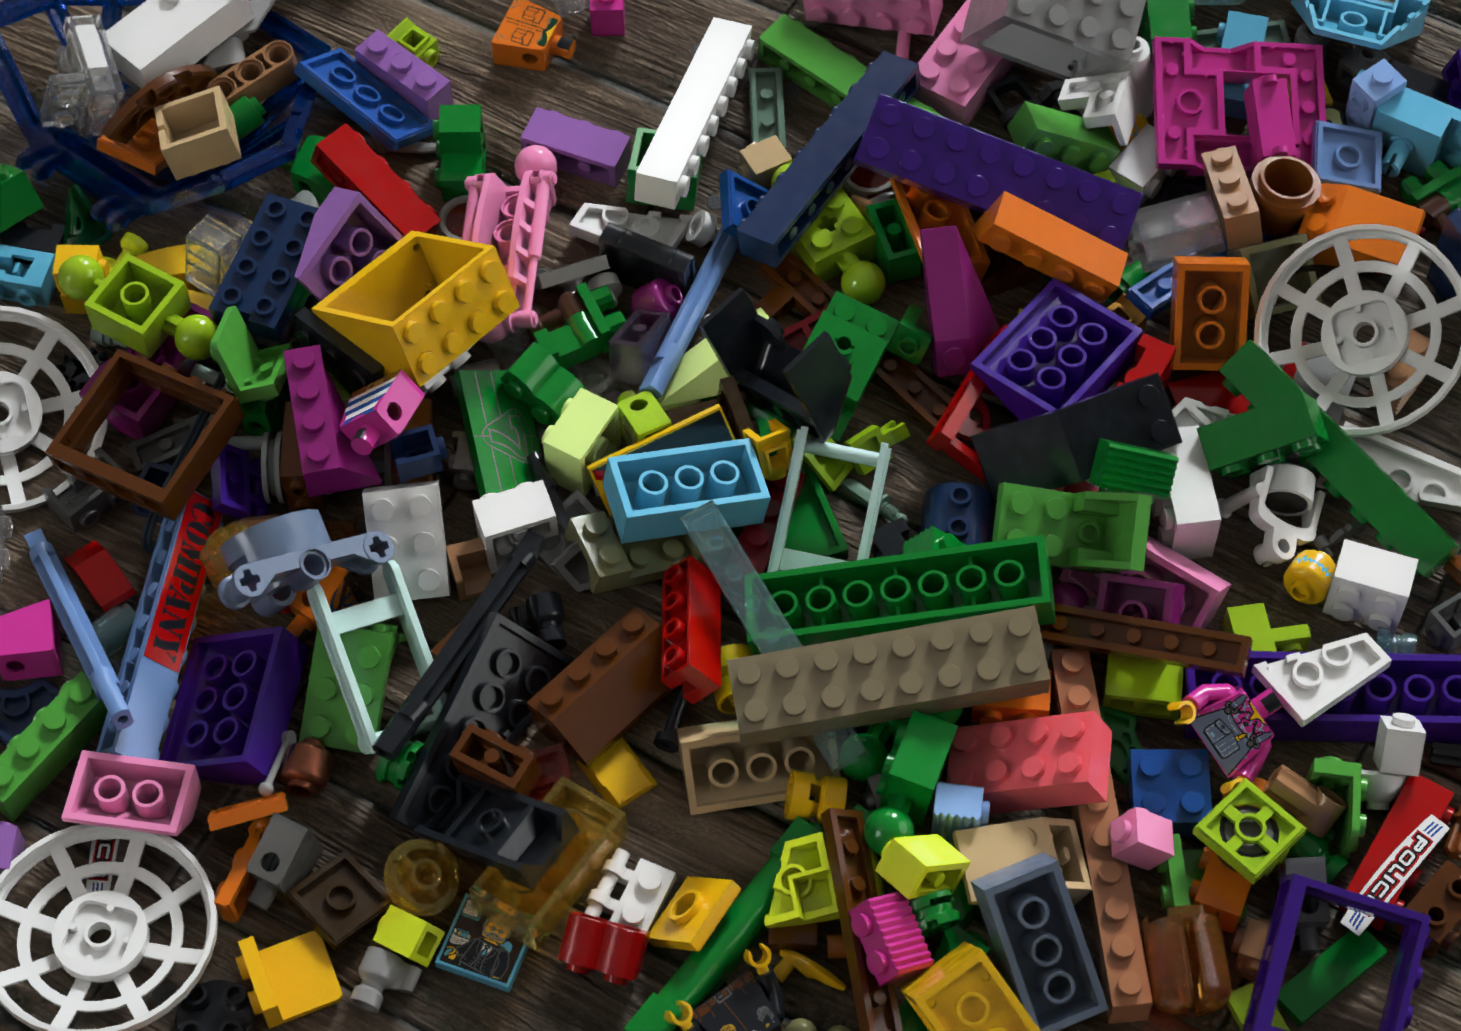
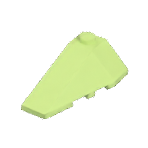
M761 307L756 309L758 315L766 319L769 318ZM706 338L684 353L663 396L656 399L664 411L697 404L703 398L718 396L720 379L726 378L728 375Z

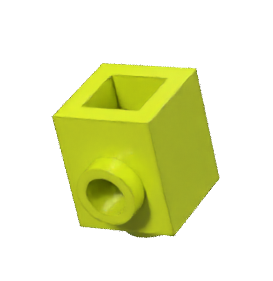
M390 905L388 911L378 923L373 941L428 967L445 931L402 909Z

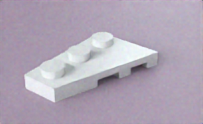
M584 202L569 223V234L599 245V238L603 230L611 222L677 248L686 235V230L692 216L680 214L679 219L661 217V212L648 211V215L629 213L625 207Z

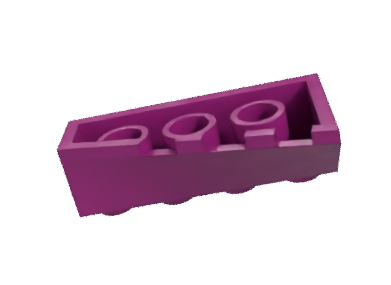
M320 344L283 351L302 472L308 496L313 497L382 484V480L370 455L356 453L351 447V440L340 429V423L346 407L326 369Z

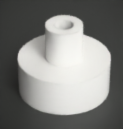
M704 210L698 211L692 217L687 227L686 240L698 247H703L709 241L714 242L719 232L716 229L717 218Z
M603 272L592 277L587 282L589 290L607 285L612 293L616 307L618 304L617 297H619L623 290L618 276L614 272Z

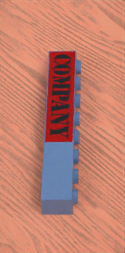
M194 491L175 521L163 517L118 673V679L122 685L121 694L134 722L125 729L116 730L107 712L96 752L159 760L160 751L158 749L162 734L169 724L168 712L171 702L178 691L179 685L177 680L180 669L188 655L186 647L190 634L197 623L195 615L198 604L205 594L206 587L204 582L207 572L214 561L213 550L216 539L223 529V523L221 522L223 513L213 510L212 500Z

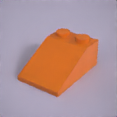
M1321 183L1322 189L1317 204L1313 209L1304 214L1298 234L1307 233L1308 241L1337 228L1356 224H1381L1398 227L1419 236L1426 214L1422 209L1351 185ZM1379 238L1348 241L1354 262L1378 260L1398 265L1407 246L1397 241ZM1334 246L1312 257L1315 265L1340 266Z

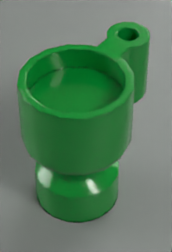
M1332 828L1324 838H1320L1306 830L1305 834L1290 848L1287 854L1288 858L1325 856L1327 884L1329 885L1338 878L1349 864L1339 854H1331L1328 850L1336 833Z

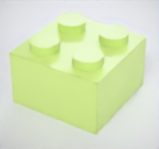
M583 388L579 389L573 399L568 398L562 407L560 418L555 425H549L542 436L541 443L544 448V463L549 471L548 473H550L552 478L556 479L558 485L572 492L578 489L586 496L593 486L586 466L615 453L621 445L618 405Z

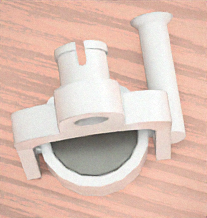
M1275 464L1273 466L1267 465L1251 473L1250 487L1226 499L1218 498L1217 502L1222 518H1229L1233 511L1250 503V520L1265 532L1263 543L1254 548L1253 555L1259 565L1263 563V567H1268L1273 563L1281 564L1290 560L1295 555L1296 546L1305 545L1316 538L1317 525L1326 493L1322 491L1315 493L1316 477L1308 469L1292 464ZM1274 514L1281 516L1301 515L1302 528L1290 525L1277 518Z

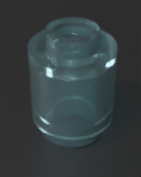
M127 603L120 607L115 605L91 623L106 655L109 657L128 642L136 612Z

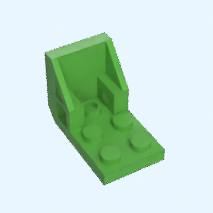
M1002 482L998 486L992 542L1044 535L1051 567L1095 574L1109 573L1119 575L1144 572L1152 496L1135 493L1093 491L1070 493Z

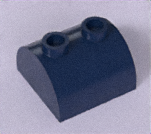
M963 482L942 483L931 487L923 496L920 532H924L926 528L929 529L932 525L946 534H953L966 545L992 542L996 505H994L991 493L980 486Z

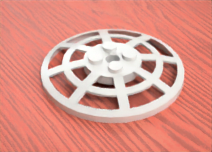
M1356 224L1337 228L1315 237L1298 248L1275 272L1260 299L1255 318L1254 342L1279 366L1295 363L1304 381L1319 394L1316 400L1325 412L1333 402L1353 408L1376 407L1380 425L1373 427L1340 426L1350 437H1371L1390 433L1406 427L1428 414L1446 397L1461 374V345L1453 369L1434 362L1441 343V318L1461 311V277L1451 262L1433 244L1417 234L1398 227L1381 224ZM1379 238L1397 241L1407 246L1398 265L1378 260L1354 262L1348 241ZM1334 246L1340 267L1331 270L1318 279L1308 289L1306 294L1287 284L1291 276L1304 263L1323 250ZM1420 252L1429 257L1443 270L1453 285L1457 296L1439 304L1436 303L1427 286L1416 275L1411 273ZM1377 272L1388 274L1392 277L1384 292L1381 293L1362 290L1358 274ZM1344 278L1348 295L1338 300L1331 308L1316 300L1329 286ZM1405 283L1410 285L1419 294L1425 303L1426 309L1409 315L1404 313L1396 300ZM1280 296L1297 306L1291 325V349L1269 353V323L1274 305ZM1310 313L1323 320L1321 341L1303 346V327L1306 316ZM1430 323V342L1424 357L1408 349L1410 330ZM1366 325L1373 326L1375 329L1374 337L1366 343L1358 342L1356 339L1358 330ZM1327 355L1329 360L1338 368L1327 386L1314 376L1306 360ZM1399 361L1416 369L1415 373L1408 380L1388 392L1384 373L1391 370ZM1426 375L1444 382L1438 392L1422 407L1406 417L1394 421L1392 401L1401 398L1413 390ZM1351 376L1359 378L1370 377L1374 396L1353 397L1340 394Z
M0 306V321L17 322L45 332L34 351L17 344L0 342V354L15 356L27 361L18 375L0 371V406L6 408L9 412L7 419L0 422V459L4 475L0 476V486H7L11 504L0 505V514L23 512L47 503L44 494L38 498L26 501L22 482L41 475L54 464L46 456L35 466L19 472L15 454L23 451L30 444L45 452L53 439L39 432L42 425V415L64 410L65 424L75 410V407L82 400L79 395L81 390L71 393L70 387L62 373L47 359L57 341L68 347L78 358L90 378L99 366L90 351L77 336L60 323L27 309ZM40 369L54 382L60 396L40 400L38 393L30 384ZM107 419L104 420L95 433L91 447L86 454L96 459L94 451L98 447H102L107 431ZM68 479L52 490L57 498L71 488Z
M86 824L74 825L52 833L29 846L11 861L10 869H5L0 874V916L20 924L17 937V952L21 965L0 972V1004L14 1018L37 1031H135L148 1026L169 1013L187 997L201 979L211 960L217 939L218 913L214 903L215 895L206 872L195 856L180 842L168 835ZM98 839H123L130 841L123 862H96L75 868L66 850L67 847ZM145 845L155 847L173 857L188 871L192 879L172 892L169 886L158 876L139 867ZM50 855L52 856L60 876L42 888L30 902L27 909L5 901L10 890L25 873ZM100 875H118L113 891L101 890L87 893L81 881ZM134 880H138L152 888L161 897V900L142 910L137 902L129 897ZM67 887L73 901L61 911L57 919L40 914L50 899ZM200 892L204 901L207 918L205 944L203 950L182 948L184 922L180 906ZM169 913L172 923L170 946L150 943L148 925ZM36 929L52 934V945L55 953L32 962L30 951L32 930ZM106 929L111 931L110 938L103 943H93L90 941L91 936L98 930ZM142 958L163 961L154 975L143 985L136 988L129 972L140 963ZM175 963L196 965L193 973L181 988L163 1004L149 1012L142 998L163 982L173 969ZM62 967L76 979L68 995L64 996L50 988L40 976ZM28 980L30 985L43 998L61 1008L51 1025L23 1011L9 997L4 988ZM114 980L122 995L103 1001H83L92 983H104ZM127 1006L134 1018L126 1023L101 1029L75 1030L68 1028L78 1011L85 1013L105 1012Z

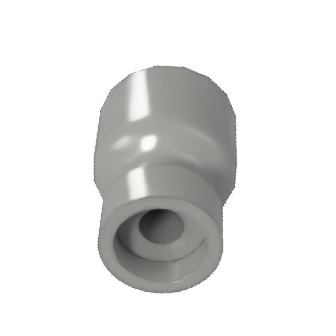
M369 946L358 968L361 983L354 987L349 1001L359 1008L377 1013L384 1000L382 992L385 989L402 993H413L422 970L404 962L399 956L390 951Z

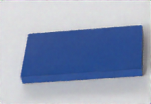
M342 48L297 63L294 73L390 151L393 152L433 135V121Z

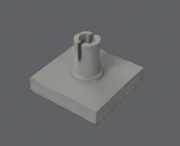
M606 255L596 256L537 274L534 290L544 289L557 284L559 287L563 286L564 292L576 290V286L582 284L583 280L586 279L585 276L610 268Z

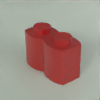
M578 911L570 912L558 959L567 962V970L588 975L590 969L605 973L603 980L626 986L628 980L634 981L639 979L650 932Z

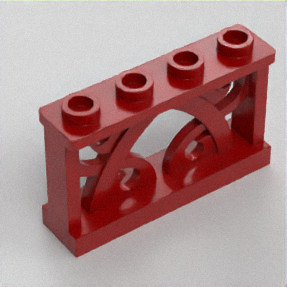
M1007 324L989 336L979 355L1008 326ZM970 369L927 439L926 444L936 451L942 450L986 483L975 449L973 451L955 437L971 441L970 436L988 430L990 426L988 407L979 395L981 392L987 395H996ZM971 410H975L980 414V428L977 427L979 419L975 421L970 418Z

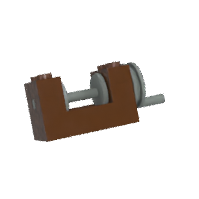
M422 399L403 431L432 424L435 437H438L431 399ZM342 400L345 407H347L349 400ZM285 401L283 431L277 432L275 438L273 432H264L263 436L231 437L227 443L242 450H261V480L266 504L274 503L277 496L279 503H287L289 513L305 509H318L320 513H326L327 495L333 493L313 497L308 496L302 472L291 401ZM390 441L373 448L369 455L377 472L384 473L385 486L400 484ZM436 473L410 479L404 484L435 481Z

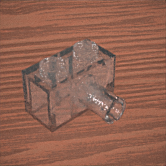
M207 214L186 235L185 280L215 297L252 222L246 218H241L231 228Z

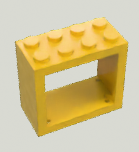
M412 230L312 307L311 310L316 316L384 366V377L402 369L421 388L517 310L520 304L495 246Z
M967 942L960 944L933 966L900 988L902 994L929 1031H1040L984 951Z

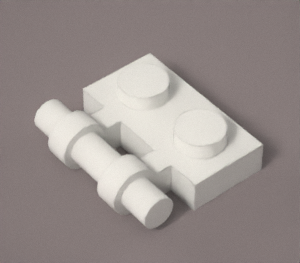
M617 848L613 857L606 860L601 870L603 876L597 888L591 889L586 899L588 906L584 913L600 917L601 913L604 912L611 915L610 921L649 932L654 926L677 879L676 872L640 858L635 870H630L625 867L630 854L624 849ZM617 882L626 885L619 901L610 897Z

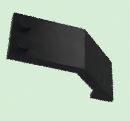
M1151 373L1063 408L1013 423H1003L970 436L994 505L997 503L999 483L1002 482L1053 490L1089 479L1099 438L1159 451L1183 442L1159 373Z

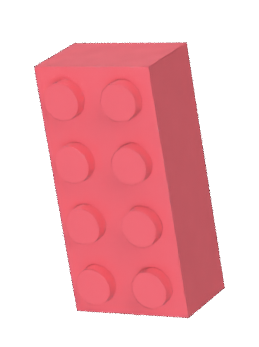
M1094 710L958 727L949 753L946 783L984 787L983 800L990 801L989 814L1107 802L1112 730Z

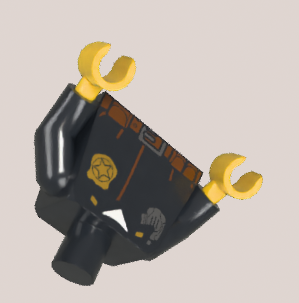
M759 943L763 954L758 962L753 961L751 952L746 949L743 955L744 960L747 964L756 968L757 971L754 974L749 969L694 1010L685 1001H675L676 1005L681 1009V1017L677 1020L671 1011H665V1021L671 1025H679L681 1027L679 1031H781V1024L785 1019L783 992L773 967L767 966L772 957L770 949Z

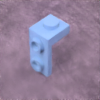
M1382 59L1352 79L1345 110L1347 126L1371 130L1378 107L1405 89L1407 80L1385 59Z

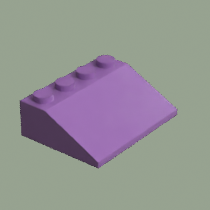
M334 186L313 217L294 277L315 298L321 301L402 239L403 236L360 192Z

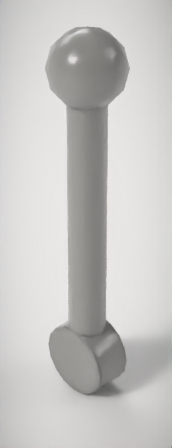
M293 730L283 731L281 734L282 745L266 780L258 787L259 794L267 797L273 793L274 788L272 784L282 764L287 747L296 743V734Z

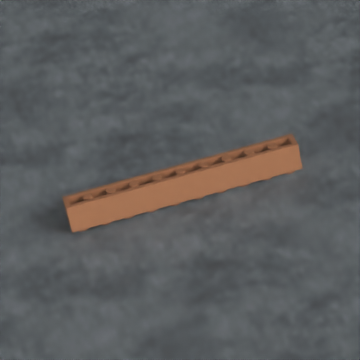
M1077 648L1050 650L1048 669L1052 670L1051 697L1054 714L1061 715L1094 710L1101 718L1089 651ZM1109 768L1107 802L1073 805L1070 807L1092 886V891L1086 895L1101 986L1109 1008L1106 1011L1108 1024L1147 1021L1153 1001L1128 863L1112 857L1110 822L1118 818L1119 813L1111 769Z

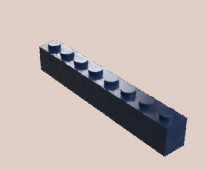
M883 51L875 62H871L868 65L865 74L857 84L854 83L850 87L844 100L832 109L829 118L822 127H818L814 131L811 140L804 149L799 150L786 171L778 175L773 187L766 195H762L759 198L751 214L741 220L736 233L739 240L740 254L773 268L778 267L858 167L852 164L878 95L882 93L909 103L920 89L918 63Z

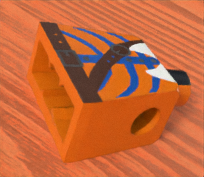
M339 566L332 567L328 576L319 582L331 612L358 605L365 597L350 571ZM297 590L294 601L289 605L295 614V618L286 629L304 643L313 630L317 632L318 626L308 600L307 591Z

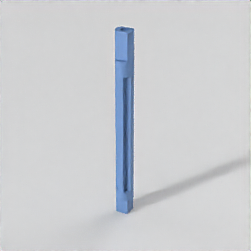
M722 226L638 390L639 393L651 391L656 399L663 396L739 246V240L723 232Z
M41 528L24 535L30 549L29 557L96 697L103 701L116 730L129 727L133 724L134 720L121 694L122 685L54 546L47 542Z

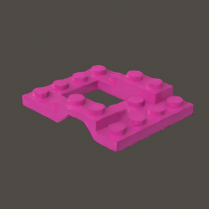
M1157 36L1153 38L1152 72L1156 169L1186 170V176H1204L1201 153L1236 145L1248 179H1251L1254 167L1249 135L1226 134L1224 83L1250 84L1252 79L1270 74H1275L1277 78H1286L1297 152L1295 158L1311 166L1312 126L1316 120L1326 122L1322 45L1253 41L1230 49L1203 47L1191 38Z

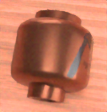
M305 738L303 742H296L287 747L279 778L285 785L286 791L301 798H312L315 794H319L327 788L334 758L325 749L324 743L316 739Z

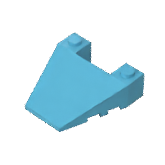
M1291 0L1290 3L1313 34L1383 50L1421 35L1431 0H1395L1394 4L1379 0Z

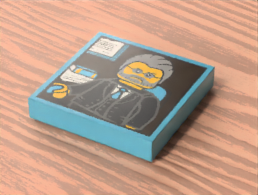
M466 893L436 958V967L509 993L538 928L539 919Z

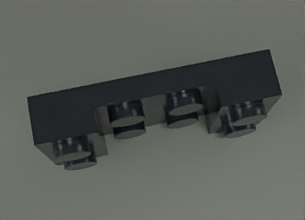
M460 773L456 778L455 806L438 826L418 825L413 831L429 851L450 859H454L457 854L498 869L506 880L533 890L580 829L565 809Z

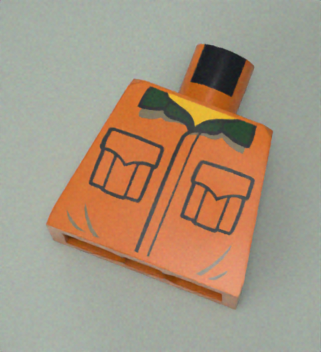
M514 0L491 41L493 62L498 65L545 71L548 69L554 55L571 59L575 52L576 41L563 37L562 18L558 14L528 0Z

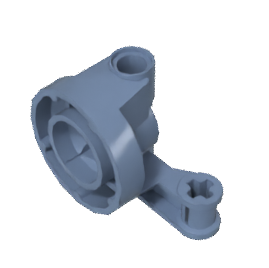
M305 509L287 513L247 528L222 544L220 551L227 569L233 572V574L224 578L218 585V597L227 608L240 610L250 602L255 612L259 615L273 617L294 601L297 590L307 591L328 576L332 567L339 566L362 576L373 573L379 565L388 562L393 557L394 545L390 537L380 531H372L332 542L318 509Z

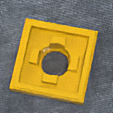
M687 876L649 931V942L654 947L699 952L740 893L741 888L733 880Z

